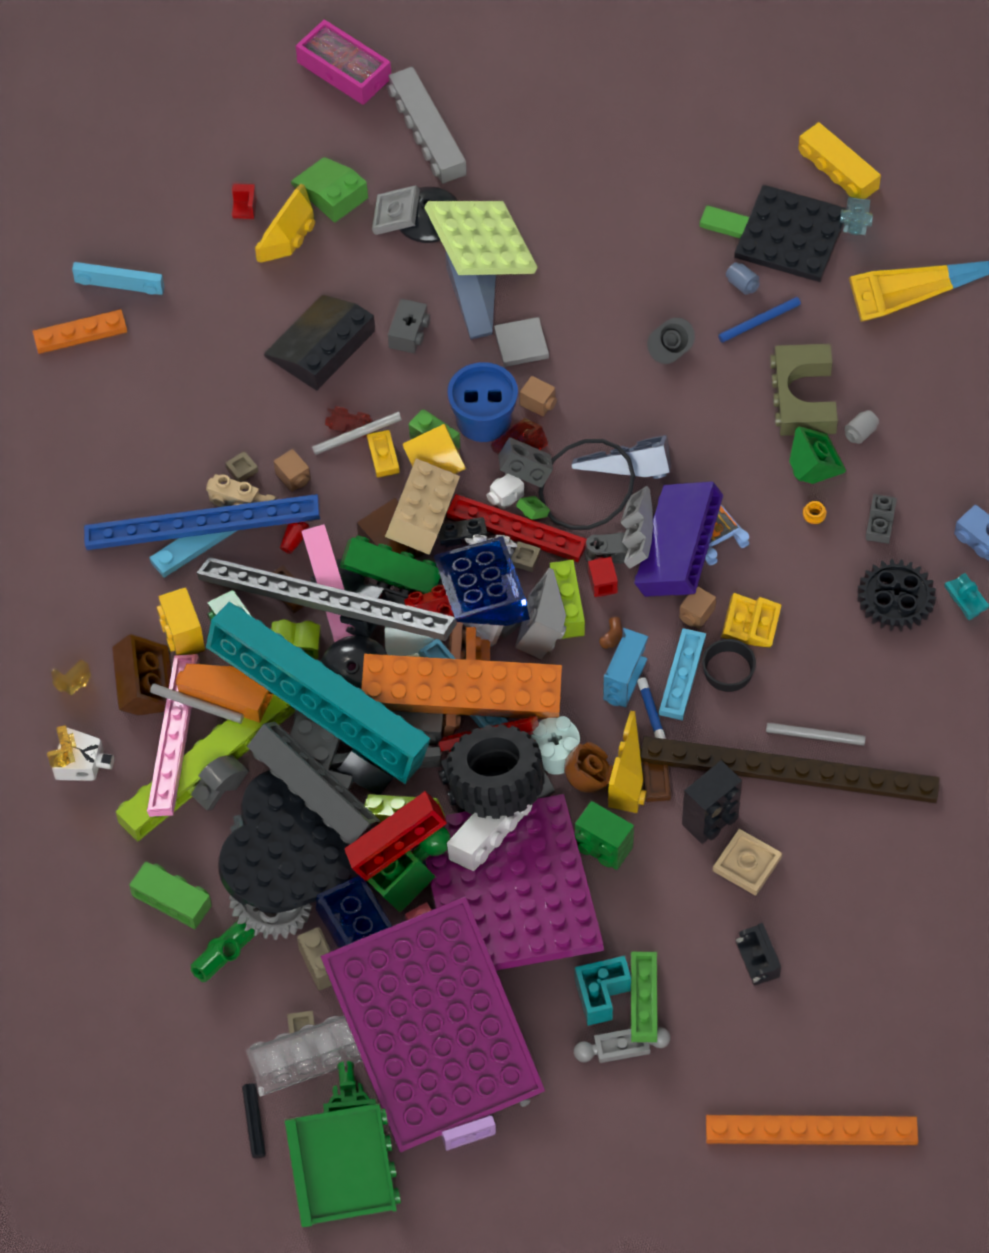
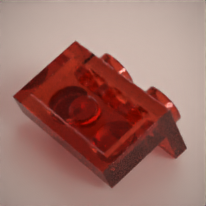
M523 418L494 441L491 447L493 452L499 454L510 437L542 450L548 445V440L541 425Z

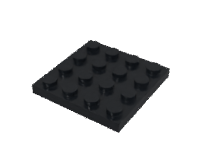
M763 184L735 250L734 258L821 282L848 215V208Z

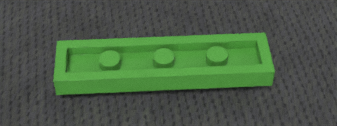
M631 952V1042H657V952Z

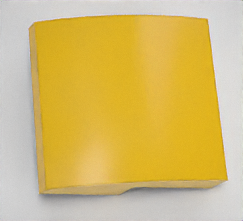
M445 424L402 444L412 467L415 460L419 459L450 471L453 474L466 469L459 450L455 446Z
M733 593L730 598L721 637L738 640L752 646L771 647L782 605L762 597L753 600Z

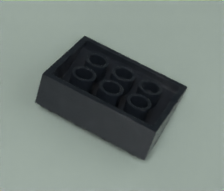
M322 294L264 353V357L317 391L375 332L374 315L356 303Z

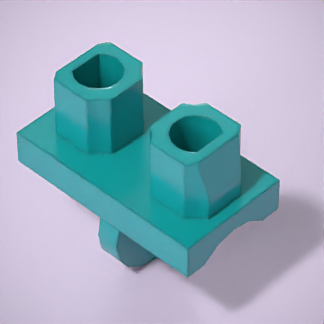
M966 573L960 575L955 580L945 583L944 587L968 620L977 617L981 612L989 609V604L978 591V585L974 581L972 582Z

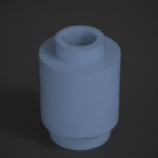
M735 262L726 272L728 282L745 295L754 293L760 285L759 276L744 264Z

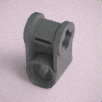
M625 533L595 534L590 536L586 541V561L594 560L597 554L598 558L612 557L613 563L623 564L628 548L622 543Z

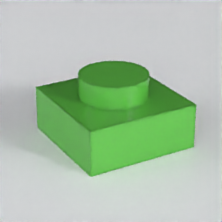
M536 496L520 498L516 505L523 512L524 516L531 520L545 518L550 512V509Z

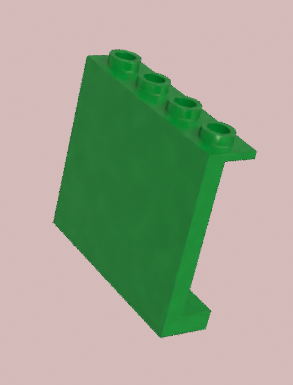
M379 1103L285 1119L302 1227L378 1212L397 1211L396 1204H401L399 1189L393 1188L392 1178L397 1177L394 1161L389 1162L387 1151H392L390 1135H384L383 1125L388 1124L386 1109H380Z

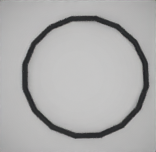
M583 439L566 446L551 459L553 465L569 449L585 443H603L617 449L627 460L631 475L628 493L619 508L606 519L590 525H569L557 520L549 512L548 517L553 523L569 530H590L608 523L623 510L633 492L635 473L631 458L619 445L605 439ZM543 485L542 488L539 487L540 501L546 505Z

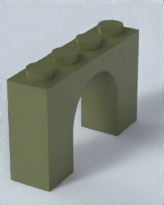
M831 344L775 346L774 355H770V368L775 369V374H772V388H776L777 393H773V406L778 407V413H775V427L780 428V436L795 435V430L799 426L825 434H836L838 423L836 402H805L796 398L788 388L792 382L799 378L831 376Z

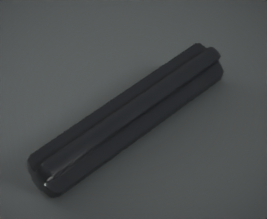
M254 1083L244 1084L242 1091L251 1155L254 1159L263 1158L266 1153L257 1088Z

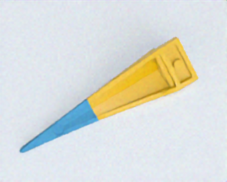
M989 261L871 271L849 277V282L860 321L884 317L989 275Z

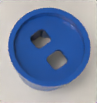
M486 362L470 364L456 372L448 385V399L450 407L455 414L459 431L465 437L477 442L494 441L508 431L518 396L517 383L512 374L499 365Z

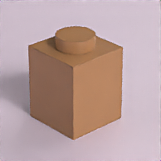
M533 376L529 378L519 392L520 405L543 417L548 410L551 411L557 402L555 387Z
M293 449L274 460L275 474L291 492L304 487L311 480L309 467Z
M697 586L696 593L689 594L680 605L679 618L686 625L694 626L700 630L715 610L716 597Z

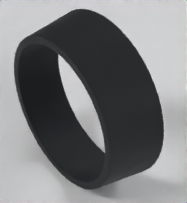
M723 639L714 642L706 649L702 665L705 677L710 685L721 691L733 692L744 688L750 682L756 668V658L751 648L745 643L734 639ZM735 652L747 660L750 666V674L747 678L737 683H722L710 676L707 672V665L710 659L718 653Z

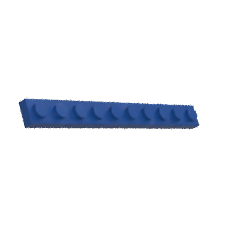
M318 494L84 525V543L86 550L320 520V502Z

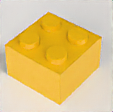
M187 588L158 596L160 606L156 608L162 631L167 636L166 641L170 652L175 651L176 655H192L205 651L201 625Z

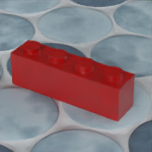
M424 791L346 847L345 852L352 869L367 881L442 828L447 822L440 805Z

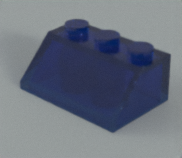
M360 875L316 896V911L338 948L392 927L368 884Z

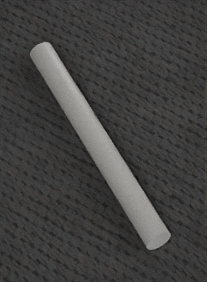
M398 411L312 446L315 455L399 422L402 420L401 415Z
M157 684L151 686L150 692L240 724L244 719V714Z
M767 723V733L863 746L865 744V736Z

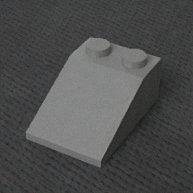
M549 568L528 596L515 648L539 659H542L547 652L553 650L556 640H561L566 631V626H564L566 613L553 569Z

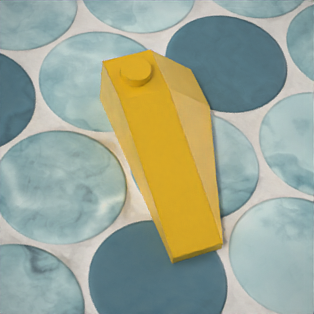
M630 710L623 734L624 742H620L618 757L615 759L609 781L608 807L637 813L639 804L644 805L647 791L643 790L635 711Z

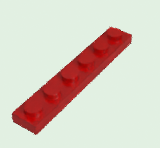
M455 494L446 512L447 518L455 521L484 517L487 532L509 536L511 540L516 542L519 541L539 547L543 551L579 563L586 548V538Z

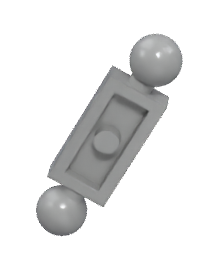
M662 1027L657 1028V1042H631V1029L594 1036L595 1045H591L586 1041L579 1042L574 1047V1056L580 1062H588L594 1055H598L599 1063L647 1055L650 1054L649 1045L664 1048L669 1044L671 1037L668 1030Z

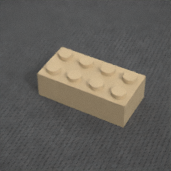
M416 459L385 537L430 555L460 476L431 465L428 462Z

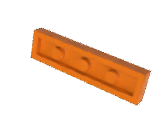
M120 309L32 332L38 354L127 333V327L122 310Z

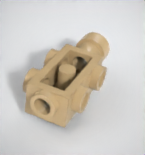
M215 474L213 478L209 479L206 486L210 502L219 507L278 500L277 497L269 494L266 496L259 494V488L251 486L248 482L232 480L227 475Z

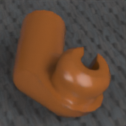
M619 617L609 619L610 631L599 640L602 648H613L621 641L622 625Z

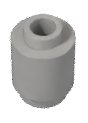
M869 410L860 412L845 426L846 438L852 443L861 444L877 429L879 424L877 416Z

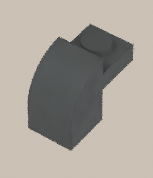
M233 755L221 756L213 760L198 775L201 780L191 795L206 810H213L225 791L237 790L249 770Z

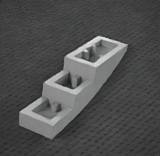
M648 486L630 496L621 519V524L626 528L622 543L628 548L624 563L629 568L634 567L649 556L653 532V511Z

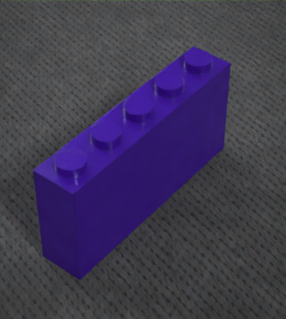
M714 481L663 485L661 495L658 498L657 509L653 516L652 543L649 556L640 562L635 576L634 584L645 597L696 593L723 499V494Z

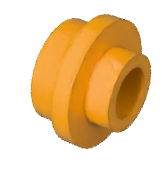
M811 501L803 508V518L808 523L819 524L826 518V508L818 501Z

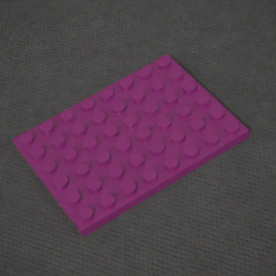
M564 794L537 799L532 804L530 812L521 818L516 828L503 838L500 846L494 848L488 855L487 860L480 864L475 871L449 860L448 850L442 855H429L425 859L427 868L436 876L430 882L435 907H441L466 896L496 970L604 951L602 936ZM461 812L445 815L447 824L444 827L449 831L451 838L472 814Z
M466 896L320 956L381 1109H386L388 1126L399 1152L442 1135L443 1131L476 1121L545 1092Z

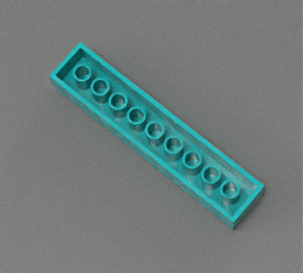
M230 601L211 620L206 643L207 649L404 784L420 768L430 742V738L422 730L416 729L407 723L403 717L388 710L381 702L375 701L366 695L362 689L356 688L341 675L335 674L325 667L322 662L313 659L303 649L294 646L285 640L281 634L275 633L266 627L262 621L256 620L247 614L244 609Z

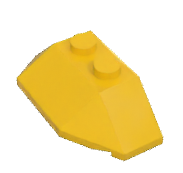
M300 184L294 190L264 233L261 241L256 245L255 251L258 262L261 263L292 255L295 249L300 248L307 232H311L314 228L313 209L305 185Z

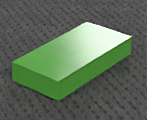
M707 205L701 217L699 227L741 238L749 217Z

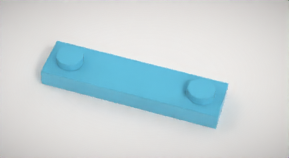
M74 262L72 267L75 283L82 285H96L145 292L151 295H163L165 289L162 274Z
M236 531L178 538L149 557L150 562L162 577L165 578Z
M682 628L659 709V715L683 721L706 640V633Z

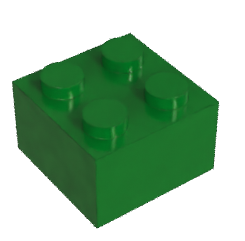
M591 801L575 823V838L578 849L582 854L591 855L598 859L603 866L618 870L633 849L634 825Z

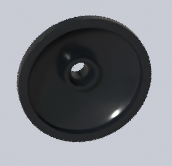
M420 187L415 226L399 229V231L407 238L416 242H439L441 240L424 207L428 201L458 200L453 194L442 188Z
M354 635L344 637L333 643L324 653L321 662L325 667L335 674L341 675L356 688L362 689L364 654H388L377 641L366 636ZM350 664H356L354 670H348Z

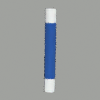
M645 677L637 680L655 738L666 739L647 679Z

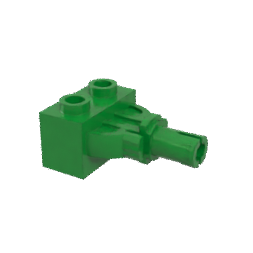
M344 1061L340 1062L337 1065L340 1095H338L337 1085L333 1086V1096L328 1103L323 1104L324 1112L376 1104V1099H370L364 1093L362 1083H358L359 1093H356L354 1063L347 1061L348 1072H345Z

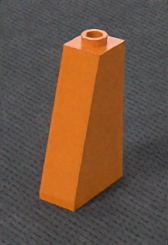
M187 663L183 672L180 671L176 678L178 692L244 714V718L259 723L274 695L234 666Z

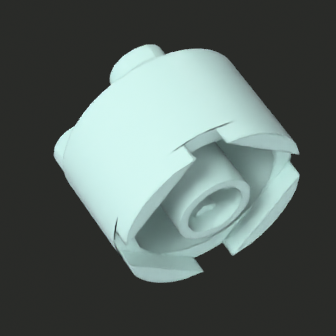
M560 716L558 718L549 717L543 719L531 735V738L536 740L541 750L544 770L548 771L549 774L565 773L564 764L567 756L580 744L578 729L570 722L569 718Z

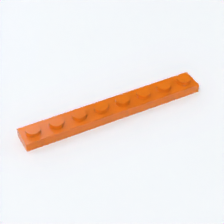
M706 1115V1144L917 1145V1117Z

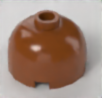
M586 742L584 745L578 744L569 753L565 760L564 772L567 780L574 788L584 793H595L609 784L613 764L609 766L606 761L608 755L599 746Z

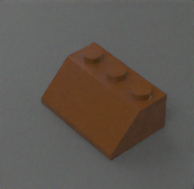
M129 634L112 646L119 710L137 716L165 712L167 698L153 694L150 690L153 684L169 688L171 667L168 646Z

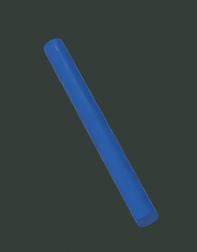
M795 297L718 334L720 342L723 343L800 306V299Z

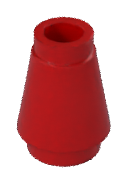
M306 522L287 524L279 548L285 553L292 554L304 540L302 531L309 529L310 526Z

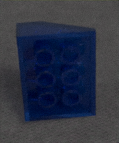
M503 536L434 555L456 622L508 626L530 620L526 598Z

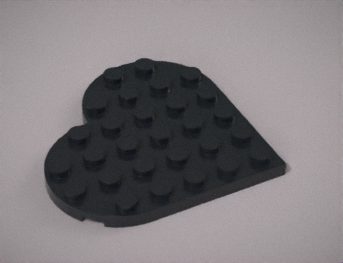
M270 770L255 777L247 786L240 807L243 826L233 831L222 845L218 858V873L227 892L244 906L248 904L259 908L260 912L281 913L368 884V881H365L352 869L345 852V848L349 845L342 841L340 834L334 828L328 827L317 812L310 810L305 805V801L299 795L292 793L288 789V785L282 779L275 777Z

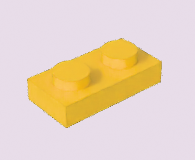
M390 430L367 434V441L377 478L400 473Z

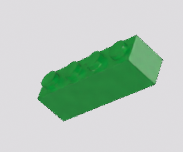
M362 536L352 537L347 541L340 568L399 589L422 592V594L432 592V588L438 585L442 569L436 567L437 564L429 560L418 561L410 553L401 552L399 554L393 552L392 547L385 544H378L376 546L369 543L370 540Z

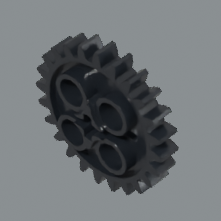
M891 559L890 565H886L884 561H881L880 568L873 564L872 570H866L865 576L860 578V585H858L857 602H860V610H866L864 617L872 616V624L878 621L881 622V629L886 624L889 625L890 631H893L894 626H898L900 632H902L905 625L912 630L913 622L920 626L922 619L927 620L929 613L933 612L936 601V588H932L933 580H927L928 572L920 574L921 566L913 569V562L905 566L903 559L899 561V564H895L894 560Z

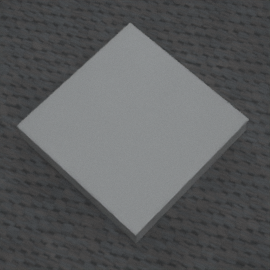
M416 185L377 195L372 231L375 235L415 226L420 189Z
M539 317L494 326L504 367L549 358Z

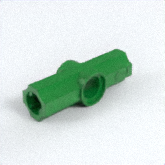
M237 920L219 938H213L208 943L207 949L190 965V971L194 977L198 978L201 982H207L228 961L237 959L240 950L254 937L255 929L251 928L245 931L247 924H238Z

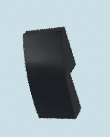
M352 749L338 768L340 773L353 776V782L376 795H381L394 777L354 749Z

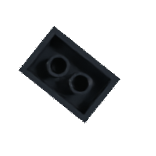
M722 760L684 790L682 825L701 844H704L707 840L715 839L724 826L727 824L732 825L739 817L742 780Z

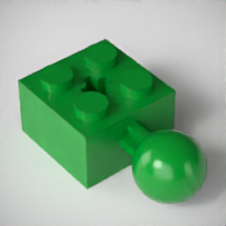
M443 826L419 843V846L413 853L408 851L367 881L398 912H401L436 877L422 862L429 855L439 856L448 850L447 842L451 839L449 831Z

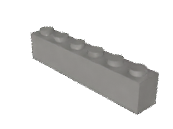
M410 67L390 74L389 85H387L388 93L391 98H395L399 113L404 114L407 128L413 130L414 140L417 145H421L425 160L430 161L433 175L435 177L438 176L442 184L467 175L466 160L415 69Z

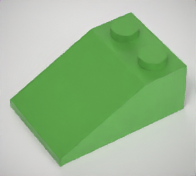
M323 157L291 180V184L295 188L300 184L305 185L309 200L334 223L368 199L367 182L353 169L326 157Z

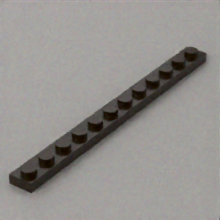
M644 736L641 762H648L650 764H666L671 767L708 771L722 760L737 776L936 804L938 800L940 777Z

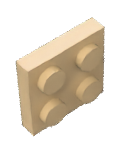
M739 829L713 866V872L756 896L781 860L782 853Z

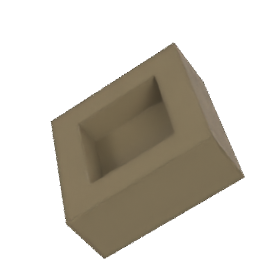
M245 451L225 462L227 470L238 482H242L258 472L257 465Z
M518 541L510 560V566L533 572L541 554V548Z
M313 1010L287 1014L291 1042L316 1038Z

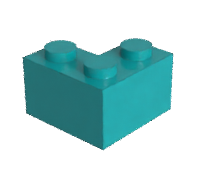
M625 956L575 967V983L587 1026L613 1020V1006L610 996L631 991V976Z

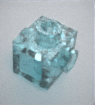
M848 197L846 210H841L840 223H844L843 232L853 235H866L867 226H872L873 213H869L870 200Z

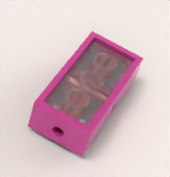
M325 19L296 45L297 63L362 105L389 82V75L391 74V62Z

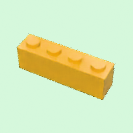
M820 122L799 136L798 150L801 155L811 160L835 184H839L846 190L850 197H854L858 202H862L879 189L881 174Z

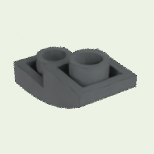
M873 494L865 540L889 544L897 498Z

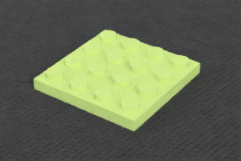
M428 201L424 208L458 275L534 274L538 267L503 201Z

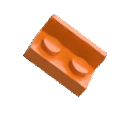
M466 627V660L490 661V641L476 637V627Z

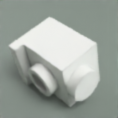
M505 473L504 477L497 478L491 484L490 492L486 494L487 499L492 505H497L501 510H505L524 496V483L519 478Z

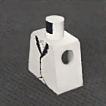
M64 727L52 770L56 780L93 781L96 779L99 768H113L114 755L103 753L102 741L99 738Z

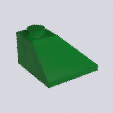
M800 426L796 428L789 463L797 480L814 484L847 471L828 434Z

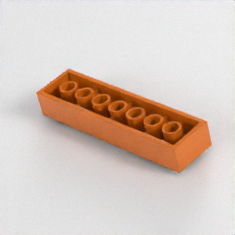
M364 654L362 690L375 701L381 702L390 711L507 718H528L532 716H537L538 719L558 718L562 665Z

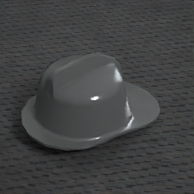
M671 318L649 335L647 350L656 362L670 364L693 346L695 331L687 320Z

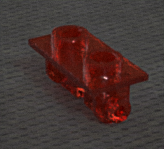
M335 406V409L327 408L331 417L326 418L325 426H329V429L345 432L347 424L351 425L349 431H352L374 421L370 418L371 415L357 412L355 415L348 413L349 410L346 408Z

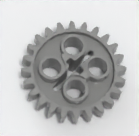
M231 895L229 896L231 900L229 908L234 909L232 916H239L237 923H246L245 931L251 928L255 929L254 936L262 932L264 939H267L268 934H272L275 940H277L280 933L284 938H287L289 932L295 935L297 929L302 930L312 908L311 905L307 904L286 912L265 913L260 912L259 908L248 904L244 906Z

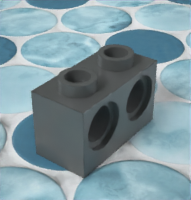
M510 437L498 455L501 471L541 488L553 471L550 454Z

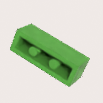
M145 861L129 884L133 897L195 930L212 906L209 893L199 886H196V888L191 886L183 877L167 873L158 864L152 865Z

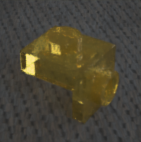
M82 659L65 675L55 668L51 671L52 683L55 688L60 692L65 691L71 696L80 687H84L91 677L89 666Z
M66 725L56 727L61 749L47 752L51 768L65 767L75 762L72 748L77 746L74 734H68Z

